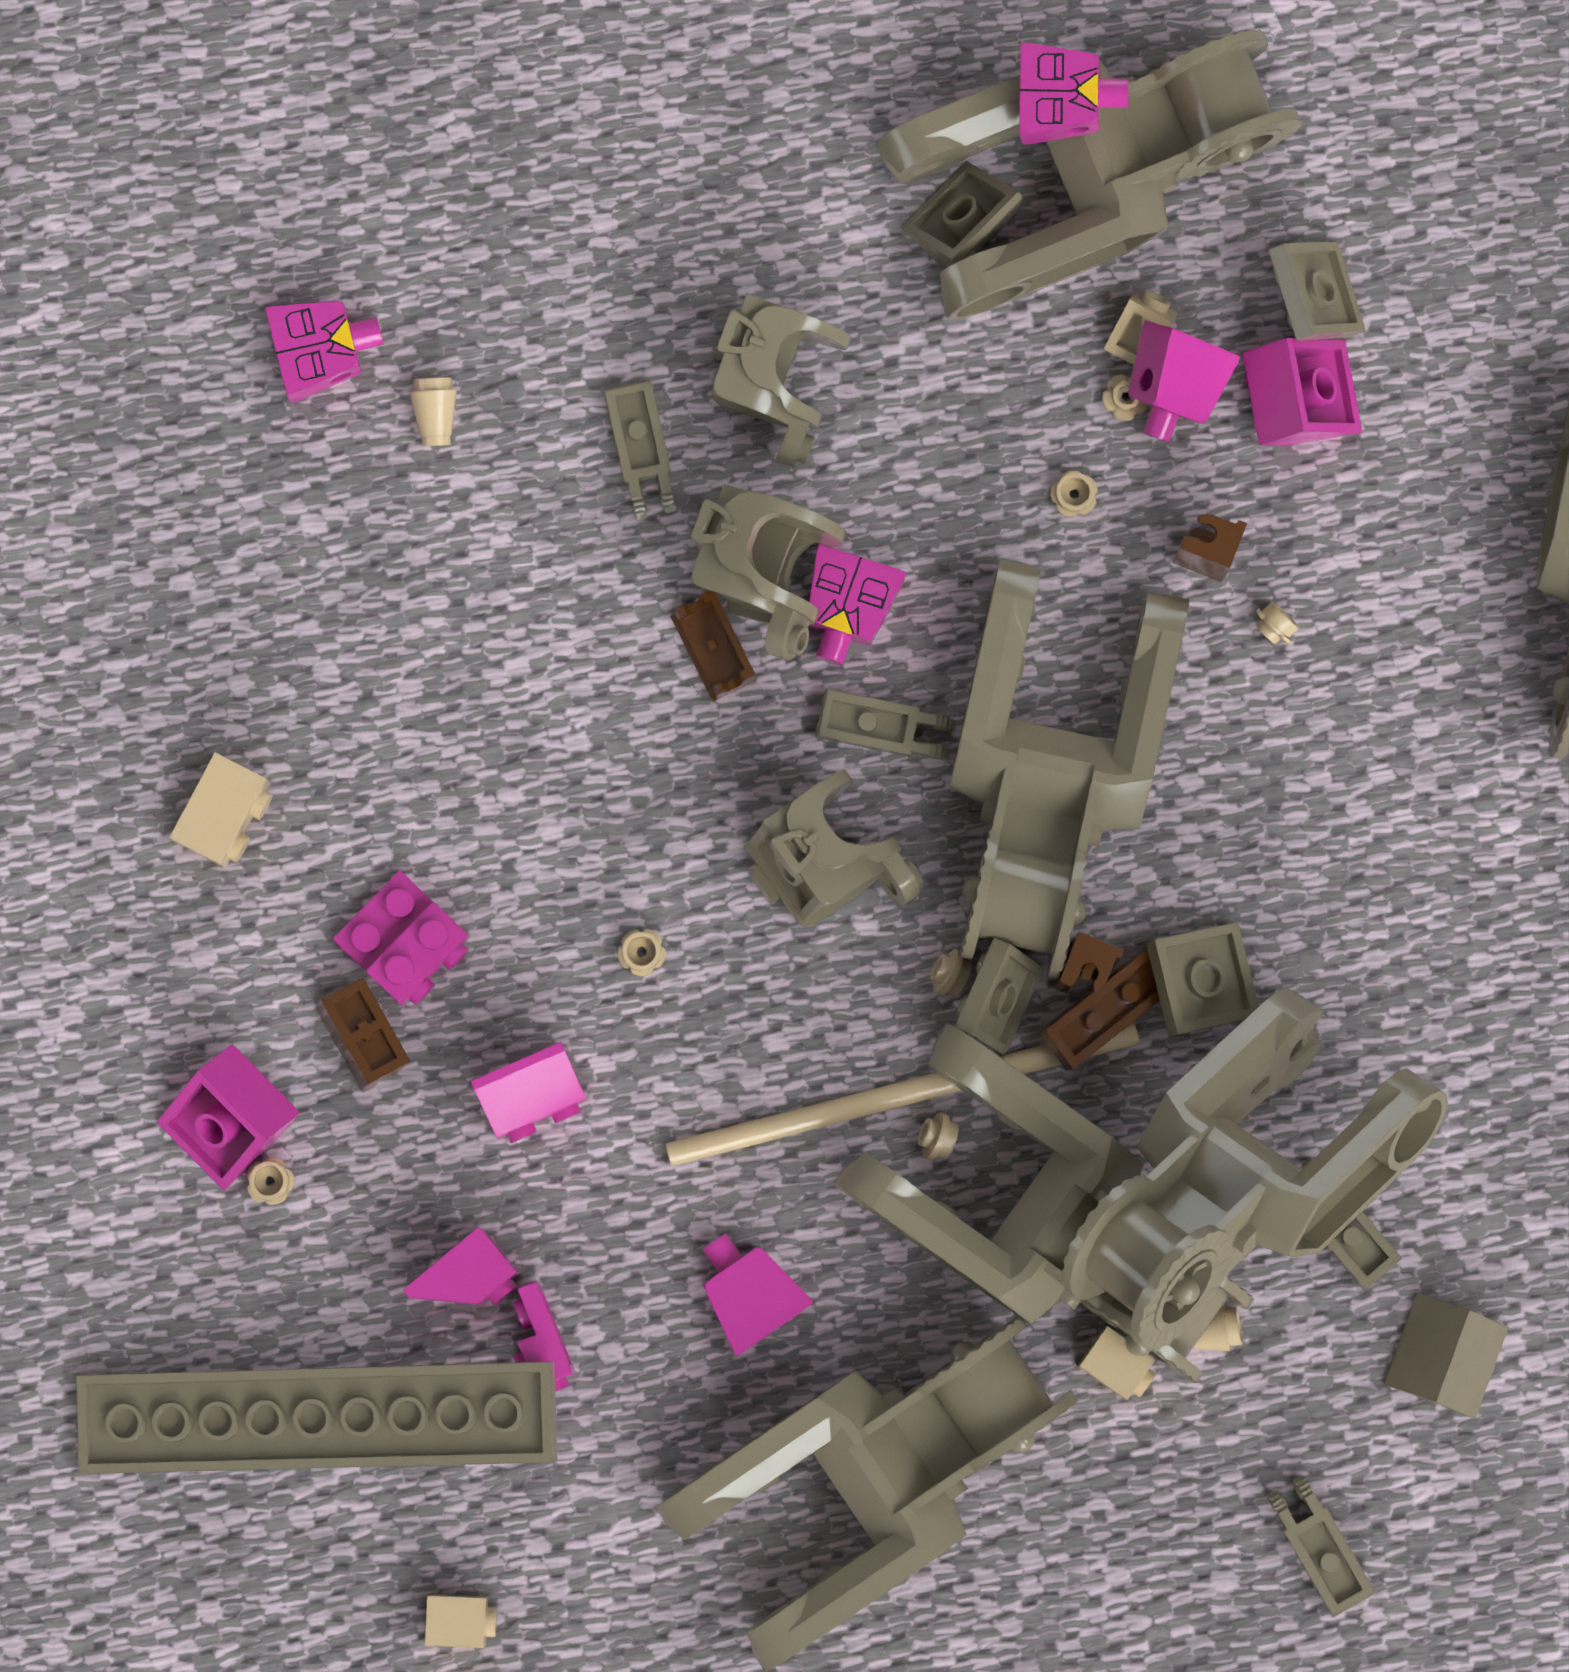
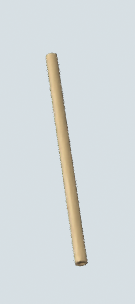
M1132 1022L1090 1057L1139 1045L1140 1042L1135 1023ZM1048 1044L999 1056L1024 1075L1062 1065ZM936 1072L668 1142L665 1145L672 1167L962 1090Z

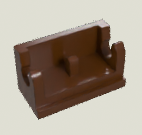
M1202 514L1197 517V521L1202 525L1211 526L1215 533L1202 528L1192 529L1190 531L1192 537H1184L1172 563L1222 582L1231 567L1247 523L1238 520L1235 524L1212 514Z
M707 591L701 594L699 600L687 606L682 604L674 610L675 614L670 617L712 702L756 681V674L715 592Z
M1078 932L1071 943L1066 960L1064 961L1061 977L1057 979L1054 989L1067 993L1080 976V970H1083L1081 974L1083 981H1089L1091 976L1093 977V982L1088 987V992L1091 989L1094 991L1100 990L1106 984L1112 967L1121 960L1124 949Z
M363 977L320 1000L316 1011L362 1092L374 1087L382 1079L400 1072L405 1065L411 1062Z

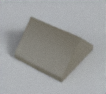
M966 161L901 226V229L943 269H946L958 261L981 252L1020 212L1023 197L1019 191Z
M1416 1293L1384 1385L1476 1419L1508 1327L1469 1309Z

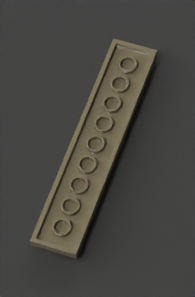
M554 1361L76 1376L79 1474L553 1463L558 1461Z

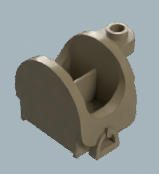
M746 293L740 312L732 310L729 313L720 337L715 359L721 361L714 380L711 396L721 406L778 426L786 427L787 429L775 461L794 467L796 461L805 464L815 438L806 434L808 427L819 428L823 414L799 401L784 388L787 372L802 339L836 349L847 350L851 336L819 319Z
M724 484L717 504L709 499L703 501L691 534V538L694 541L702 543L692 571L693 583L699 588L719 593L727 599V606L734 614L769 624L765 638L767 653L785 660H791L796 655L799 656L804 652L809 639L808 626L815 624L819 613L816 606L790 591L789 579L795 562L803 552L809 548L819 546V544L828 547L842 546L846 530L827 517L797 504L767 494L747 491Z
M841 770L827 777L763 820L761 827L750 841L744 845V848L756 863L749 868L748 874L770 904H774L780 898L797 923L803 927L816 925L876 881L879 882L887 895L900 906L918 896L920 893L919 885L923 883L922 876L916 866L910 860H903L899 852L902 848L894 838L871 845H856L847 843L837 837L824 818L823 808L845 791L853 782L846 770Z

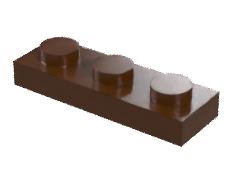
M1147 946L1111 973L1106 984L1100 990L1094 991L1091 989L1039 1031L1066 1071L1074 1070L1160 1001Z

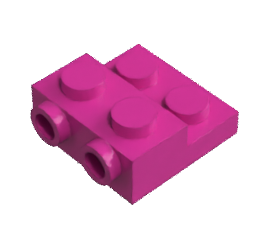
M399 870L333 940L403 1007L409 1000L414 1005H417L435 987V984L430 979L443 965L448 970H451L462 960L469 951L464 943L470 937Z
M533 1282L518 1288L521 1299L513 1302L523 1329L527 1330L533 1327L536 1335L517 1342L521 1352L513 1355L515 1362L554 1361L555 1392L569 1387L567 1377L576 1372L540 1282Z

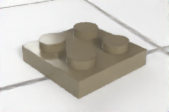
M1338 241L1283 243L1269 250L1273 263V275L1281 288L1287 307V320L1295 333L1297 341L1350 338L1366 331Z
M1238 922L1156 939L1146 943L1169 1037L1244 1021L1259 1007Z
M993 938L989 949L985 950L979 958L977 977L970 993L965 995L959 1004L957 1011L958 1021L955 1027L989 1050L1001 1055L1007 1054L1044 968L1011 944Z

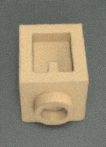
M1146 290L1144 294L1135 291L1104 349L1134 365L1144 322L1149 321L1170 327L1177 312L1169 308L1171 305L1170 301L1160 294Z

